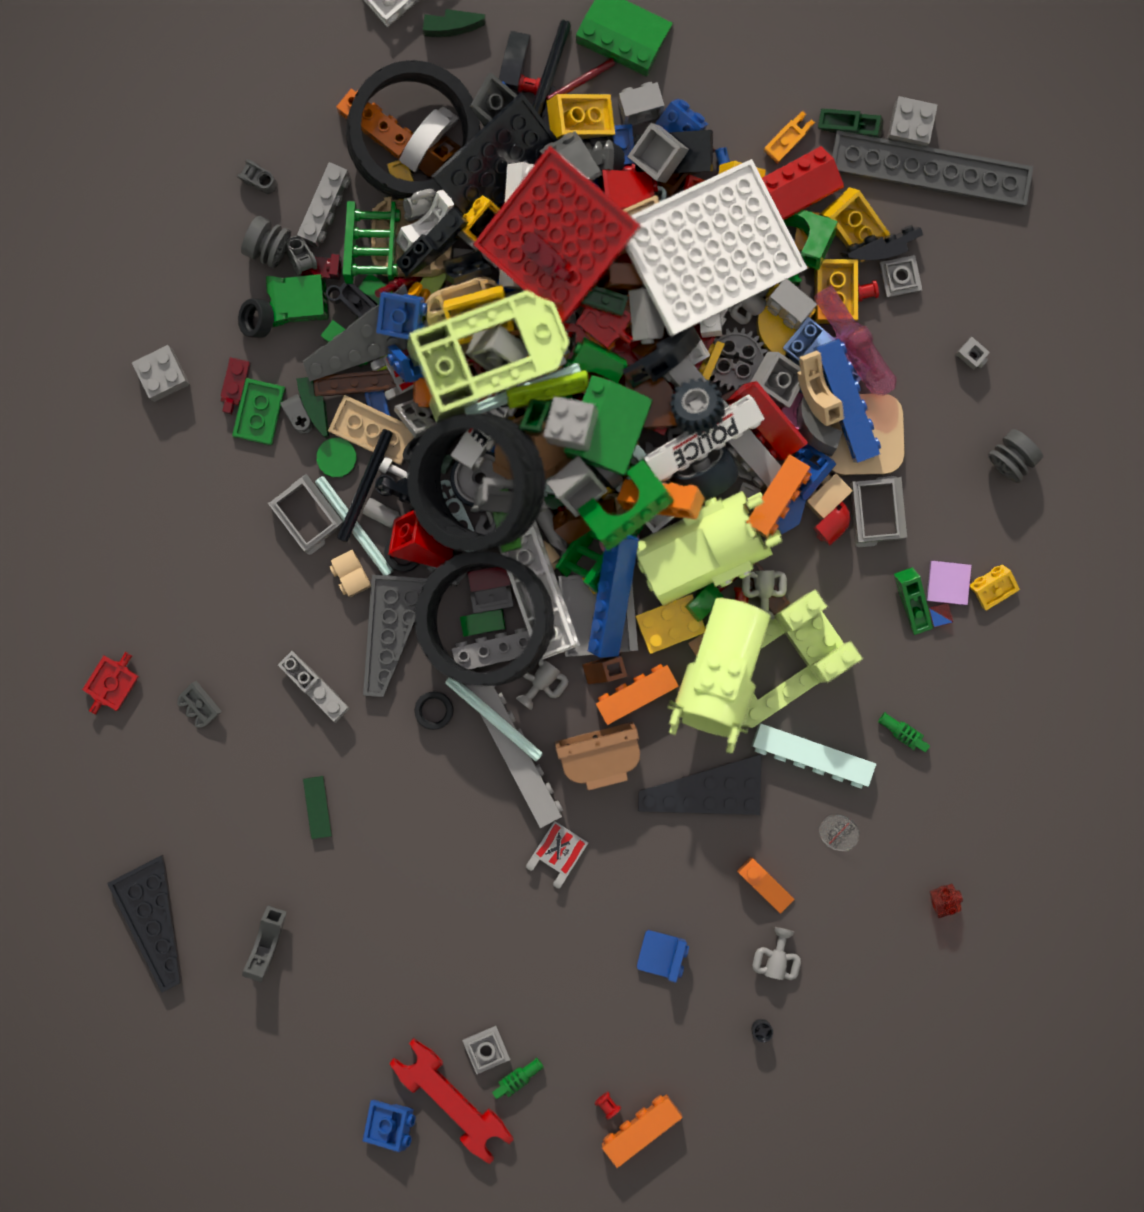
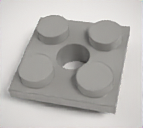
M915 255L879 262L886 298L922 291ZM898 271L905 272L906 280H899L896 277V273Z
M497 1026L462 1040L476 1074L510 1060ZM484 1045L492 1048V1053L488 1056L483 1055L480 1051Z

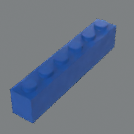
M836 339L814 347V351L821 353L823 374L829 390L842 401L844 419L839 421L853 462L859 463L880 455L879 449H881L878 438H875L873 435L874 425L872 420L867 418L865 412L868 410L864 399L861 400L860 385L857 380L854 381L852 375L854 369L852 363L847 361L845 356L847 349L844 342Z
M631 535L609 551L606 548L604 550L588 644V652L600 658L619 656L639 543V539Z

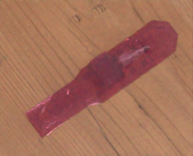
M832 285L814 296L815 301L835 330L836 338L844 342L847 349V358L870 392L884 396L894 390L897 377L889 369L873 344V336L869 329L853 319Z

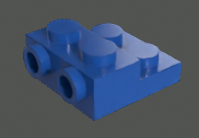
M382 292L380 294L376 333L409 339L410 333L424 329L425 324L422 323V317L426 315L428 308L427 303H424L425 298L408 294L398 295Z
M371 1100L363 1141L397 1152L406 1150L412 1140L411 1135H409L410 1127H413L416 1116L413 1115L414 1109L398 1104L391 1105Z

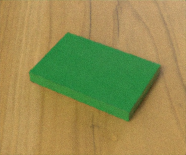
M246 378L232 437L272 446L281 411L280 403L283 402L286 387Z

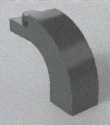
M803 397L798 404L796 413L798 428L802 436L813 448L832 456L838 447L843 431L829 425L826 426L820 422Z
M267 906L260 922L254 947L243 970V977L262 982L275 954L283 930L286 911Z

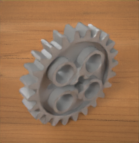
M735 327L734 332L731 333L727 328L726 335L719 336V339L715 338L713 341L714 344L719 341L734 347L732 352H726L722 349L720 355L726 358H718L710 378L714 377L713 384L720 382L719 389L727 386V392L731 390V387L737 390L742 384L750 383L765 357L763 355L768 350L761 349L764 343H758L759 336L752 338L753 331L745 334V328H743L741 333H738ZM750 349L754 354L746 357L743 355V351ZM735 357H739L737 364L733 363ZM745 362H752L753 365H749ZM725 363L729 366V369L721 371L718 366ZM746 368L749 373L746 376H741L738 374V370Z

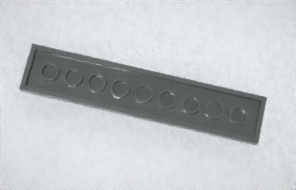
M839 130L836 131L832 157L835 160L838 171L842 174L1021 207L1027 205L1034 167Z

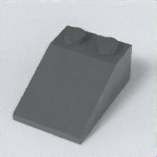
M490 72L470 107L483 126H485L518 95Z
M576 131L565 134L560 140L549 143L540 150L543 155L549 146L553 147L590 181L602 175Z

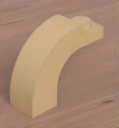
M814 351L799 357L801 371L797 372L803 396L813 414L826 426L843 420L842 401L831 393L826 384L821 353Z

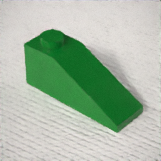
M913 567L895 573L897 589L913 634L916 635L933 629L919 574Z

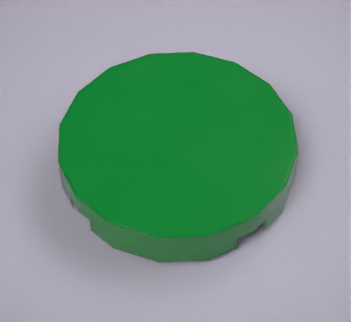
M330 438L319 446L317 464L326 475L333 478H342L355 468L357 453L347 440Z

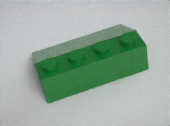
M595 0L576 33V43L604 57L612 58L615 62L647 77L673 23L626 0Z
M592 375L582 400L584 403L594 404L598 411L589 450L582 451L565 447L564 453L569 459L574 460L579 456L585 464L625 476L653 399L610 380Z

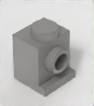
M971 337L955 356L959 357L974 370L977 367L981 369L988 361L986 356L990 352ZM974 353L976 358L973 359L969 354Z

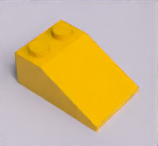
M557 94L547 100L550 130L558 140L565 134L576 131L581 139L615 135L611 95Z
M849 187L820 213L821 216L838 221L836 235L846 247L854 243L860 244L864 242L863 239L870 235L875 234V236L883 238L890 235L860 190Z

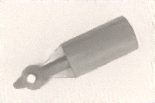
M371 497L362 511V514L389 528L393 527L394 519L400 517L398 511Z
M548 507L544 512L539 513L536 520L550 544L562 551L560 556L562 557L567 550V544L554 531L552 517L555 515L551 508Z

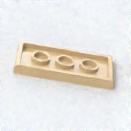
M344 395L328 429V432L371 452L374 451L382 430H390L393 436L384 458L386 456L399 465H402L404 461L403 451L414 438L402 421Z

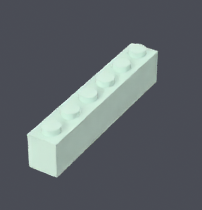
M761 723L758 724L751 745L756 748L755 752L763 755H766L767 752L775 754L774 759L783 762L786 759L794 761V766L803 769L807 765L813 768L812 772L823 776L825 772L832 774V779L843 782L844 779L850 780V785L861 789L863 785L869 787L876 763Z

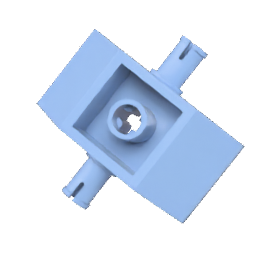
M808 317L784 345L783 350L795 364L800 366L799 357L814 352V347L836 339H840L841 342L846 344L855 331L853 329L848 331L850 326L845 324L837 336L832 337ZM847 349L845 356L847 361L852 363L854 381L857 380L859 383L870 368Z

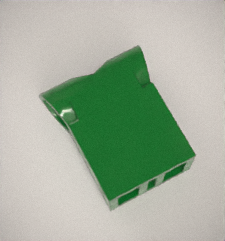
M321 274L284 279L266 276L267 294L271 299L270 305L274 312L273 327L285 325L289 322L329 320L326 280Z

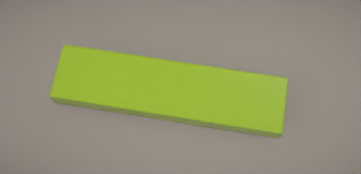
M585 370L507 389L508 407L513 409L529 405L531 399L546 401L554 399V397L586 391L588 387L587 372Z

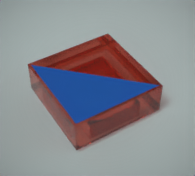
M948 603L928 608L933 628L953 623Z

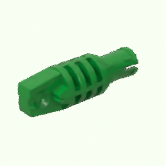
M886 712L879 718V724L889 729L893 737L912 750L918 747L926 753L930 745L922 740L924 735L904 721L898 722Z
M535 1058L525 1067H518L498 1082L500 1087L493 1091L492 1094L496 1099H499L504 1094L510 1097L528 1084L532 1076L544 1069L543 1064L538 1058Z

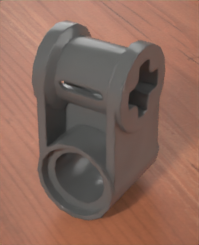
M246 159V165L241 174L237 175V178L266 194L273 193L277 188V182L273 175L255 162ZM265 179H271L269 185H262Z
M299 236L290 237L287 240V254L296 274L300 275L303 271L311 268L313 270L317 269L315 256L309 250L304 239Z
M299 394L280 403L293 427L299 433L307 434L312 430L313 423L303 406ZM301 420H304V421H305V422H304V424H305L304 427H301V426H300V425H301V423H300Z

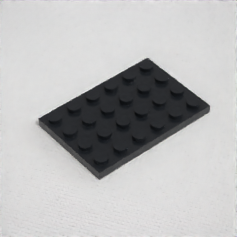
M520 93L431 177L452 199L462 215L467 214L473 207V203L478 198H481L482 195L490 199L501 209L505 204L507 165L520 162L535 165L542 156L540 150L547 144L558 141V139L524 94ZM487 208L472 227L480 235L494 218L495 214Z

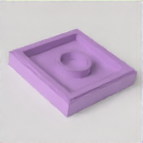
M930 561L926 601L968 605L971 565Z

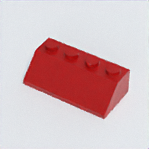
M822 146L762 178L783 220L844 187L834 158Z
M757 381L742 384L726 399L730 406L748 394L753 397L764 420L760 421L761 424L754 429L749 428V430L754 433L755 437L764 445L776 461L786 459L789 454L792 455L808 443Z

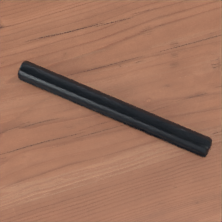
M566 20L560 21L532 105L540 117L571 27V23Z
M382 430L337 538L343 542H348L391 441L393 433L390 430Z

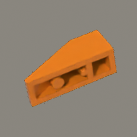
M751 856L737 870L780 914L795 900Z

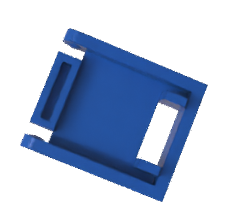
M808 444L802 447L794 456L810 466L809 473L812 474L807 484L802 483L799 488L801 491L799 496L804 500L810 497L836 465L832 458ZM813 455L819 458L817 461L818 465L809 461Z

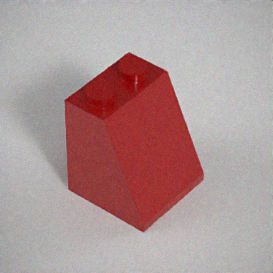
M602 170L605 194L622 209L655 196L654 192H658L657 181L653 180L646 172Z
M414 510L394 519L388 555L435 568L453 558L454 549L446 547L435 540L432 534L430 536L421 526Z

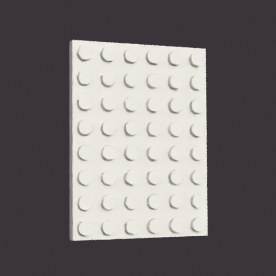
M752 159L631 215L642 227L625 248L670 336L782 282L785 278L788 279L807 269Z

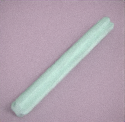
M573 364L523 385L581 372L578 364ZM506 391L464 408L466 415L482 414L508 404Z
M325 477L318 478L315 484L344 521L348 508ZM356 521L352 534L381 573L386 576L390 575L393 569Z
M450 678L446 680L445 683L533 760L537 761L543 753L463 683Z

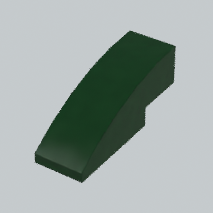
M449 9L445 10V17L425 14L423 34L424 37H451L465 34L485 26L486 17L485 14Z
M821 108L818 129L836 133L839 130L881 138L884 120L881 115L861 114L860 111Z
M308 377L296 378L298 391L309 418L326 439L330 438L325 398L323 396H315L314 380L309 381Z
M531 399L520 425V430L537 433L544 431L547 426L553 399L546 401Z

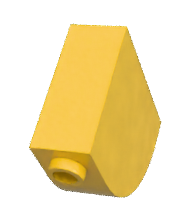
M776 284L774 287L769 288V291L765 296L766 303L771 294L777 289V287L780 284ZM766 305L764 310L757 316L756 329L759 341L764 343L763 348L767 349L768 352H779L785 356L786 352L783 350V347L797 330L788 328L779 315L774 316L768 311V306ZM815 308L808 317L811 318L816 312Z

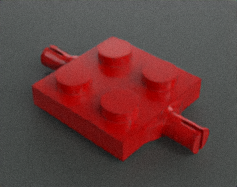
M579 304L584 310L576 324L606 349L619 338L628 345L631 344L633 337L625 332L627 325L631 322V314L624 309L623 316L619 317Z
M125 652L119 662L103 655L82 689L95 700L89 710L96 715L102 705L119 711L140 677L131 672L126 666L132 657L131 654Z

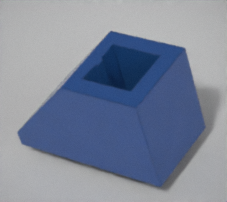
M798 496L795 502H790L788 514L784 519L780 518L777 523L781 535L800 524L806 500Z

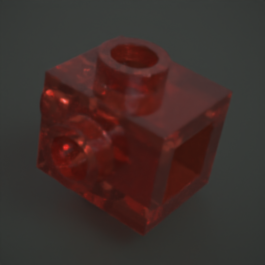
M953 883L929 891L931 904L938 918L954 915L962 911L961 902H963L961 892L955 890Z

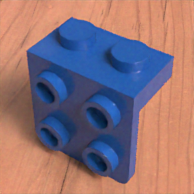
M682 99L670 102L655 123L664 128L668 133L704 130L708 125L704 121L705 118L697 112L694 113L689 108L690 105Z
M395 344L388 346V362L406 383L415 382L419 378L424 377L420 366H414L411 358L408 359Z
M647 930L640 950L637 968L641 971L667 977L669 981L677 982V978L682 977L684 966L681 963L683 958H687L689 946L686 945L685 939Z

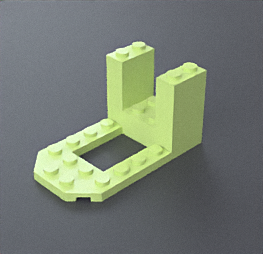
M524 291L410 333L407 350L413 365H419L432 396L429 406L436 423L444 419L465 413L464 408L477 404L480 398L557 370L569 340L555 304L547 299L544 300L536 296L534 293ZM515 319L529 357L472 378L458 339Z
M816 590L805 594L774 615L775 619L769 620L761 647L762 649L785 633L807 667L761 698L757 699L753 694L744 725H748L750 728L755 727L818 683L829 682L862 659L851 641L843 643L822 612L827 606Z

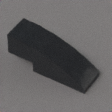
M511 31L499 80L501 82L504 81L508 88L518 91L530 34Z

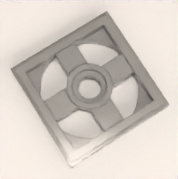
M413 399L396 405L394 408L396 414L415 438L424 435L429 428L436 424L430 418L433 415L431 408L418 407V403H414ZM412 407L415 412L407 415L405 413L406 410ZM423 412L426 414V416L421 417L419 416V413ZM423 421L426 426L417 428L413 422Z

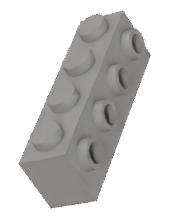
M330 162L328 163L297 233V236L303 238L305 243L319 248L320 244L324 242L328 225L332 224L335 209L340 206L343 198L342 193L345 188L347 189L351 180L347 169Z
M526 628L514 630L515 634L508 636L507 632L496 634L495 639L487 640V637L475 639L476 643L469 645L467 641L456 643V648H452L454 661L464 668L471 670L515 660L527 646L530 635Z

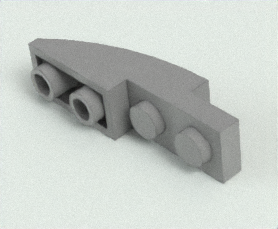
M293 651L278 664L333 722L336 723L350 709L341 700L339 695Z

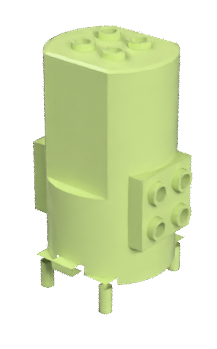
M741 491L724 500L721 497L705 500V505L701 507L697 520L683 518L639 540L636 554L639 560L637 562L638 566L648 579L646 582L650 591H654L657 599L663 606L711 583H714L715 586H727L737 576L741 579L750 575L754 563L773 555L770 547L782 542L780 537L782 535L779 529L773 536L769 535L764 545L760 534L754 532L750 522L746 524L750 515H747L750 512L745 504L746 498L749 501L747 503L749 509L755 508L764 503L761 492L749 498Z
M716 598L696 661L687 666L676 702L669 701L668 708L674 710L669 723L671 725L670 734L676 735L680 723L679 717L683 718L682 723L693 728L729 737L726 752L733 753L740 731L748 732V730L741 727L749 729V726L744 725L756 688L755 684L751 682V678L771 615L747 603Z

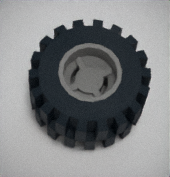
M694 378L689 379V383L684 381L681 383V388L677 387L675 389L676 394L673 393L671 396L670 406L675 421L682 431L686 432L688 430L690 435H694L695 432L698 436H701L702 432L709 434L711 433L710 429L716 430L718 428L717 423L721 424L723 421L722 416H725V404L720 390H718L715 384L712 385L711 381L706 380L704 382L703 378H698V381H695Z

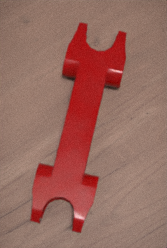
M413 1038L409 1044L417 1055V1062L413 1065H404L399 1060L393 1058L389 1063L400 1081L411 1092L415 1093L421 1087L465 1131L460 1137L465 1147L471 1153L490 1164L494 1157L486 1147L487 1139L499 1137L510 1144L514 1139L503 1121L491 1109H487L482 1115L438 1071L443 1065V1061L432 1049Z

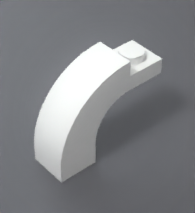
M444 106L439 110H433L412 135L399 161L416 172L426 151L436 144L457 123L459 118Z
M444 190L436 192L431 208L420 220L400 228L396 242L404 253L421 234L427 235L449 210L454 207L452 199Z

